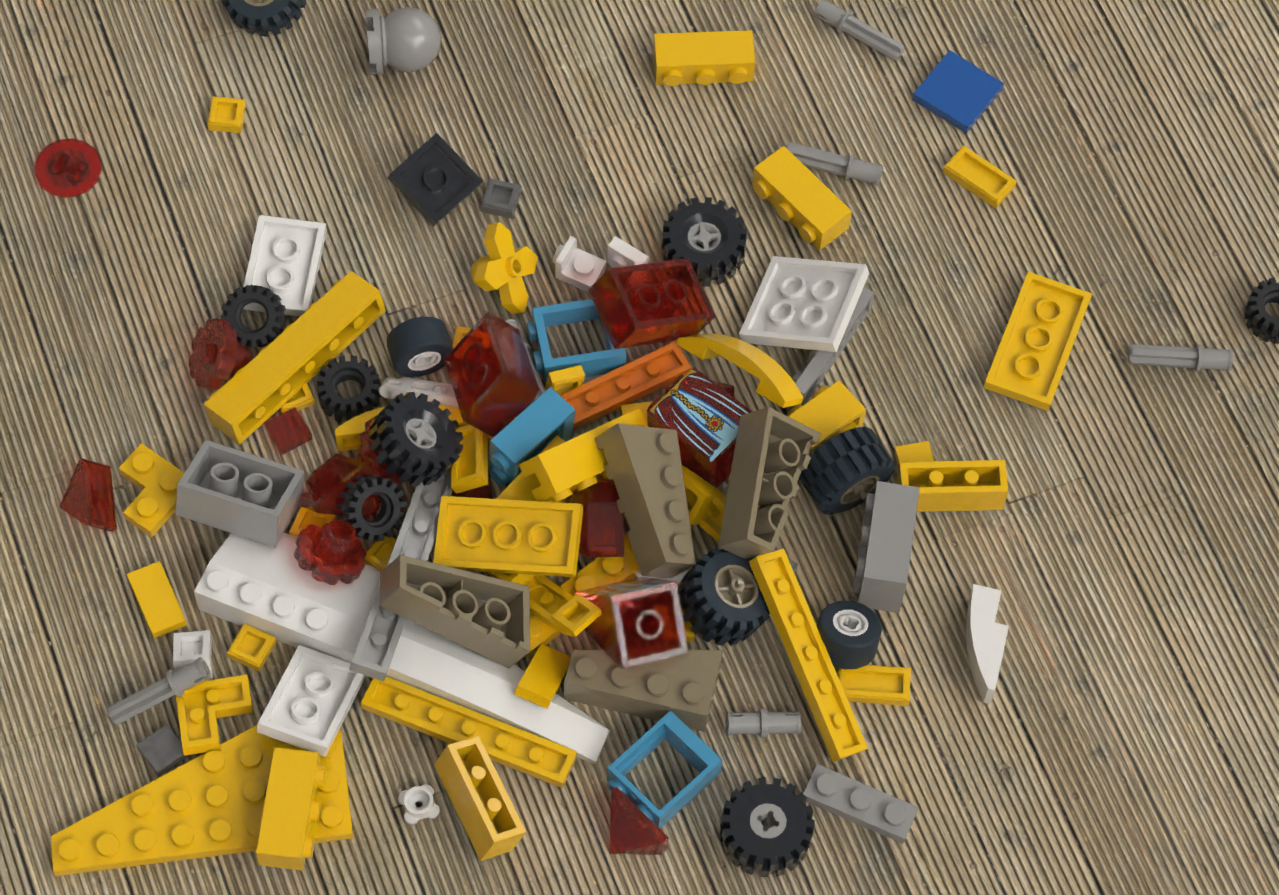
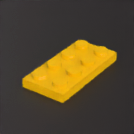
M1028 271L983 388L1049 411L1092 293Z
M441 496L433 563L465 571L576 577L583 506L576 503Z

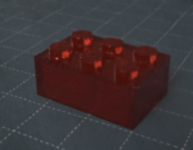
M689 258L609 268L588 289L615 349L675 341L681 337L697 335L715 318Z
M488 311L453 348V351L444 358L463 421L493 438L513 421L519 412L535 399L540 391L519 329Z

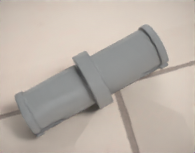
M760 708L758 712H726V731L728 736L733 734H759L760 738H766L768 734H800L801 715L800 711L768 712L766 708Z

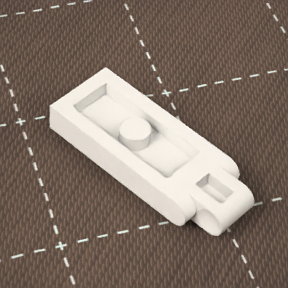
M401 377L400 379L385 378L379 388V393L384 398L394 399L401 393L405 396L407 392H414L417 398L423 393L428 395L427 401L429 402L436 399L441 402V405L455 407L469 413L476 396V388L407 377Z

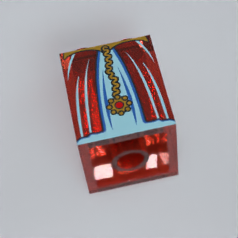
M694 367L686 375L682 374L677 377L671 385L670 391L663 398L658 397L650 404L647 410L648 427L677 430L681 464L715 488H718L731 474L740 416L752 411Z
M637 577L575 592L601 609L602 614L584 630L620 668L624 669L689 653L676 581Z

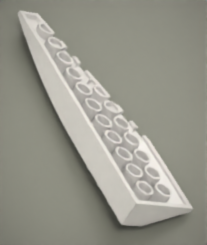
M231 533L210 560L194 594L198 610L239 626L246 623L293 647L298 648L301 645L351 663L380 586V571L373 566L287 533H283L276 547ZM406 619L386 675L387 677L577 751L578 758L593 764L597 763L610 733L609 729L558 694L555 695L548 709L514 695L517 685L525 673L515 664L507 668Z

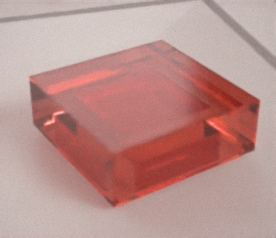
M295 407L264 423L266 431L282 455L313 439L311 431Z

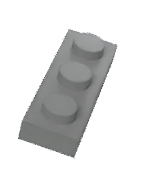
M819 764L816 765L803 793L807 797V803L904 844L919 808Z

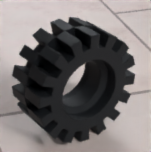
M1269 278L1267 284L1263 280L1258 284V287H1254L1245 307L1244 319H1248L1246 323L1248 329L1255 326L1252 334L1256 337L1262 333L1264 334L1262 341L1268 342L1269 338L1272 337L1274 338V344H1279V319L1271 316L1265 310L1267 303L1279 304V283H1276L1275 278Z
M257 285L239 287L235 289L233 294L227 296L226 304L222 305L223 315L220 316L221 322H224L225 326L223 329L225 333L230 335L229 338L234 342H238L239 345L245 347L266 346L268 343L273 342L284 330L282 327L287 319L284 316V311H286L285 305H282V299L279 295L273 293V290ZM249 303H258L266 311V322L257 330L248 329L241 320V312Z
M345 355L339 356L340 363L336 364L334 359L328 362L329 369L323 366L320 370L321 376L317 378L320 406L322 409L325 408V414L329 417L334 414L335 421L341 422L342 417H346V421L354 416L374 410L373 406L378 407L380 403L379 375L376 374L375 367L373 365L368 367V361L364 358L358 363L357 356L351 355L350 361L345 360ZM347 380L357 381L362 386L361 393L353 398L340 397L335 390L339 383Z
M365 474V477L360 475L354 477L356 483L348 481L344 486L349 491L347 493L340 491L338 497L344 498V501L336 505V509L343 512L337 515L338 520L344 522L342 527L349 531L350 534L373 542V540L379 542L384 540L383 536L392 537L394 533L391 529L399 530L402 524L397 522L398 518L405 519L406 512L400 511V507H407L406 500L400 499L404 495L403 491L396 488L398 485L393 481L372 474ZM376 494L381 499V510L374 520L366 521L362 516L363 503L368 496Z

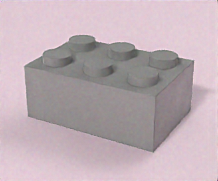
M205 440L177 484L176 515L276 547L302 502L305 471Z
M877 481L874 494L867 493L861 524L862 534L857 553L858 563L852 593L859 594L857 603L864 604L870 609L894 613L900 612L908 579L919 487Z

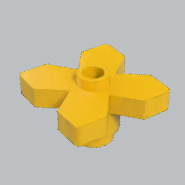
M502 223L488 224L484 243L489 255L481 256L472 264V279L485 292L498 289L501 305L512 315L524 313L529 296L522 276L535 273L538 256L527 246L514 249L511 231Z

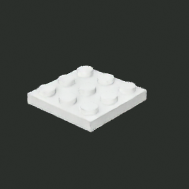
M773 256L739 332L741 340L750 344L837 352L868 278L869 271L867 265Z

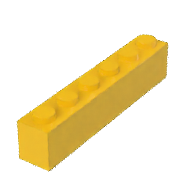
M352 271L341 280H338L324 296L312 303L303 315L294 323L289 324L273 342L262 348L253 360L244 368L239 369L233 378L222 388L211 394L204 403L211 424L240 445L280 409L285 402L291 399L305 383H308L315 377L323 366L326 367L330 360L338 356L386 312L380 290Z

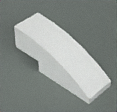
M973 584L966 617L968 658L974 681L983 703L991 704L1009 626L995 623L1001 590Z

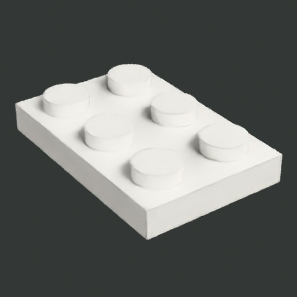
M259 215L244 287L246 285H257L269 288L282 299L281 303L286 308L284 315L299 317L303 315L312 304L327 232L326 223ZM249 303L243 308L245 310L266 312L264 307L258 303Z
M299 645L258 722L257 733L308 751L319 752V755L326 757L366 675L349 670L351 665L349 662Z

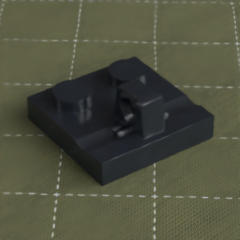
M438 133L426 141L391 172L387 178L433 227L483 182Z

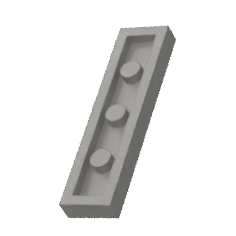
M863 287L837 352L812 350L807 358L806 363H808V366L804 372L798 370L792 378L804 397L802 406L808 402L871 311L874 292Z

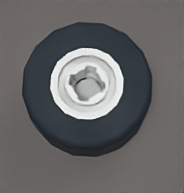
M421 316L409 319L393 328L387 336V348L393 367L400 375L406 377H420L432 374L446 366L453 357V346L447 327L441 319L435 317Z
M838 601L829 604L821 611L817 628L833 666L841 669H858L867 666L875 658L882 632L880 619L875 612L864 604L854 601Z

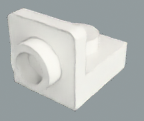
M572 236L569 237L565 246L561 244L558 246L552 261L555 264L556 279L590 294L593 293L607 268V261L578 249L577 239Z
M615 236L608 244L607 263L615 272L621 275L626 274L624 277L623 293L630 296L636 288L641 289L650 276L648 271L649 256Z
M210 630L174 633V671L201 657L203 661L205 660L211 671L212 677L209 680H213Z

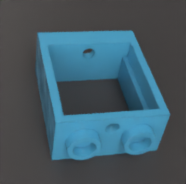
M614 295L532 308V321L527 322L529 341H536L538 351L533 352V360L537 372L542 371L544 384H546L548 373L582 365L585 377L604 375L626 364V350ZM601 319L607 350L551 358L545 327Z
M549 387L490 440L488 463L490 477L499 486L505 485L508 487L522 472L519 464L538 455L557 435L565 442L571 440L575 409Z
M670 710L608 767L607 786L618 799L622 800L625 798L634 807L633 812L645 825L651 823L659 831L721 773L723 760ZM666 740L700 773L659 810L625 776Z

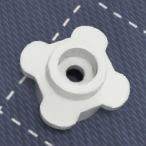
M430 785L415 786L399 794L398 801L404 806L406 812L404 820L406 823L415 825L421 819H435L439 815L440 808L434 803V789ZM417 802H421L423 805L421 807H416L415 804Z

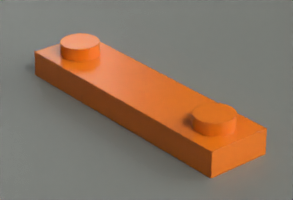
M676 341L560 396L575 409L573 430L621 408L623 404H630L682 379L692 367L679 346L676 345Z

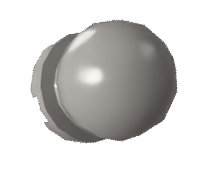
M405 7L392 11L384 18L383 16L379 17V9L365 10L366 20H371L366 21L370 75L383 74V66H387V64L397 71L414 72L424 69L435 60L440 51L442 37L439 26L431 15L421 9Z

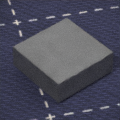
M489 178L481 203V212L513 219L522 192V185Z
M167 724L136 745L138 751L158 777L189 756H184L182 743Z

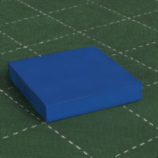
M949 50L913 93L912 100L967 134L1003 90L1004 83Z

